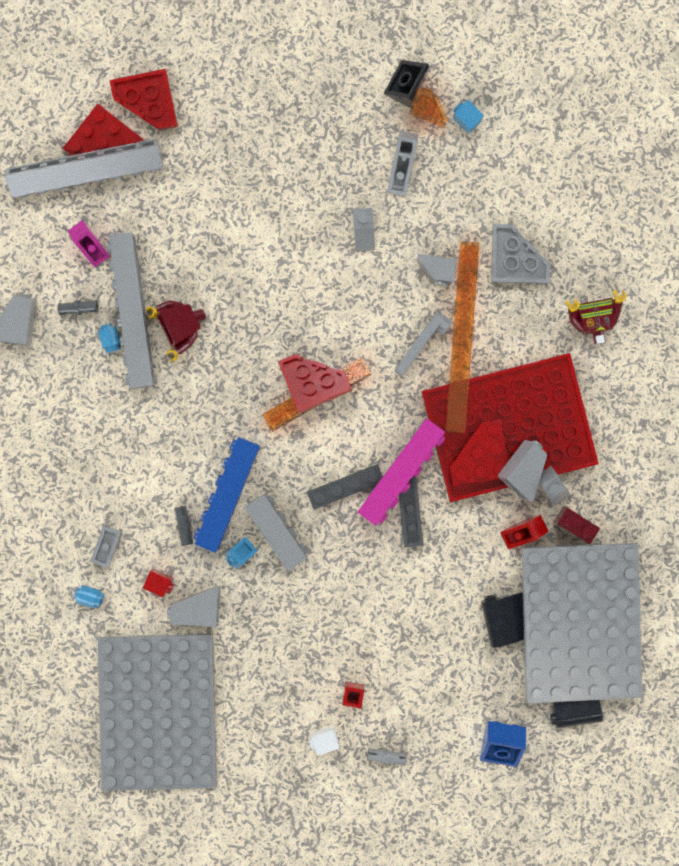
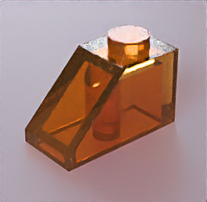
M418 88L409 115L445 128L448 119L438 96L431 89Z

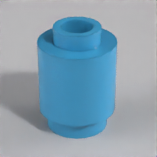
M111 324L101 326L98 335L102 348L105 349L106 353L120 350V337L116 326L112 327Z
M85 585L77 588L74 599H77V604L91 608H100L104 598V593L100 592V590Z

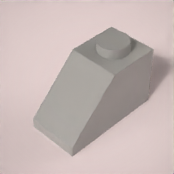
M372 208L353 209L356 252L375 250Z
M418 254L417 262L433 282H437L438 286L448 287L449 284L454 282L457 259Z
M552 466L542 471L539 484L554 505L571 496Z

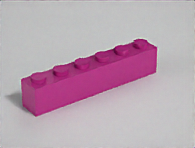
M426 418L357 513L375 526L378 522L382 525L388 517L386 514L387 510L390 507L394 509L399 502L398 495L401 491L405 494L411 486L409 480L412 476L416 478L423 468L420 466L423 461L428 462L434 454L432 449L435 445L440 446L446 438L443 436L445 431Z

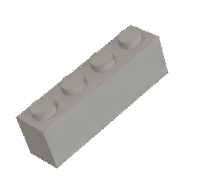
M263 494L248 504L245 509L286 570L289 571L307 559L306 553H308V550L303 543L299 544L295 539L297 537L296 532L292 527H287L285 524L287 519L281 511L277 512L274 507L276 503L271 495Z

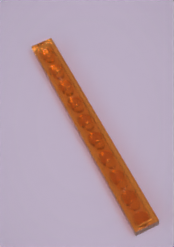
M460 241L445 432L465 434L479 243Z

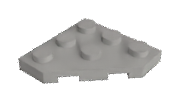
M493 224L491 283L549 284L550 263L536 251L537 249L518 232V229L513 224Z

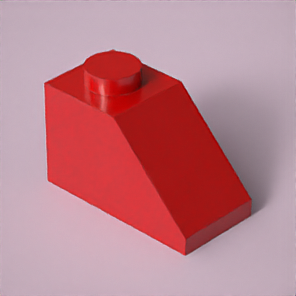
M540 514L521 521L500 533L507 548L511 549L536 541L548 533L549 530Z

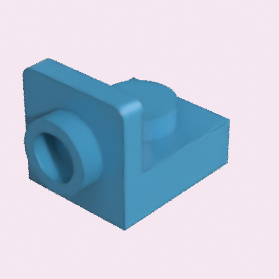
M244 537L225 554L226 561L230 566L238 569L258 550Z

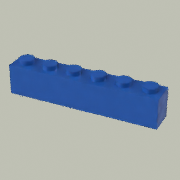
M238 437L237 440L233 439L229 449L232 450L230 458L226 457L222 466L225 468L223 475H219L215 483L218 486L215 493H211L208 500L210 507L208 511L205 510L201 517L200 521H203L201 529L197 528L193 538L196 539L195 545L214 553L218 551L261 445Z

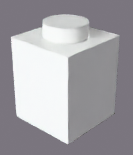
M334 725L312 732V739H309L312 751L316 750L317 756L339 749V741Z

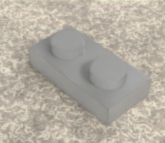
M104 525L90 562L109 568L122 531Z

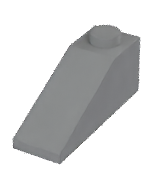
M405 131L399 132L388 193L406 196L419 134Z

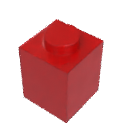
M153 568L150 570L142 588L163 598L166 594L170 595L175 585L172 583L174 578Z
M345 681L342 706L361 709L365 691L364 684Z

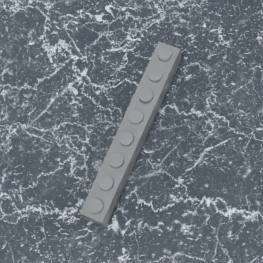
M157 138L7 168L4 177L11 196L23 198L31 193L43 194L51 189L62 190L67 186H82L92 181L98 183L107 178L118 179L123 175H138L142 171L147 170L157 171L163 167V157Z
M132 232L109 235L107 249L109 253L111 252L112 260H109L111 272L114 271L115 279H112L113 290L117 292L115 307L119 309L120 317H117L118 327L122 328L120 344L125 350V355L122 358L128 374H125L126 384L131 389L156 386L135 235Z

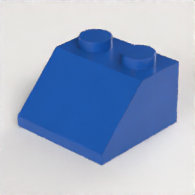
M488 721L484 730L480 761L517 767L526 749V727H520L516 724H503L498 721Z

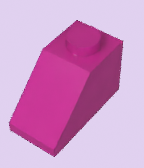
M83 220L67 231L72 241L94 267H97L110 257L98 238Z

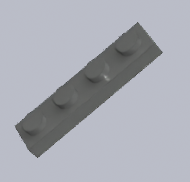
M378 464L307 491L313 509H317L373 487L380 482L383 476Z
M414 476L409 480L411 486L405 494L402 491L399 494L404 548L424 546L417 479Z

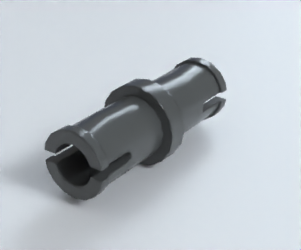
M75 300L72 303H58L57 309L59 315H81L82 313L98 312L99 306L97 300L83 302Z
M186 506L174 508L177 519L176 529L179 530L181 546L193 544L190 531L191 522L188 520Z

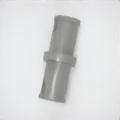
M368 749L367 761L384 762V765L389 763L406 765L407 759L405 758H407V753L390 752V749L385 751Z

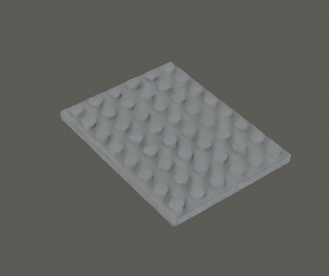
M638 543L522 548L526 702L545 703L642 698Z
M213 634L98 637L102 791L216 788Z

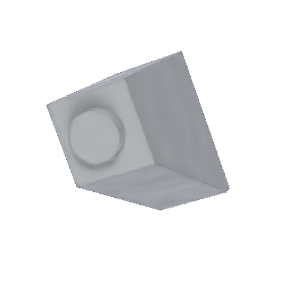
M19 294V297L12 296L0 316V342L31 346L37 303L36 300L31 299V295Z
M524 440L498 474V477L522 500L533 502L547 457V454L542 450L543 446L535 440L533 442Z
M214 586L174 602L171 607H168L167 619H170V625L217 627L220 586Z

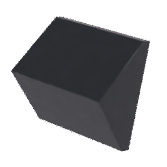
M401 60L384 94L410 108L428 74L429 65Z

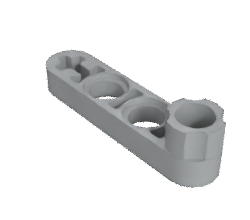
M437 311L394 371L403 376L436 330L444 335L453 321Z

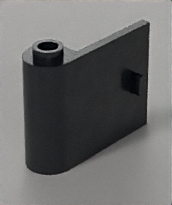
M523 592L503 598L495 597V595L485 596L484 600L481 601L491 647H502L524 640Z
M600 700L553 702L554 709L553 713L550 714V720L556 729L603 722Z

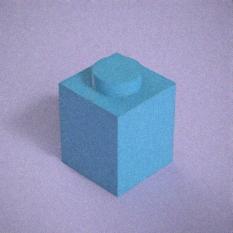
M469 100L464 104L460 102L453 110L455 112L453 119L468 134L484 118V115Z

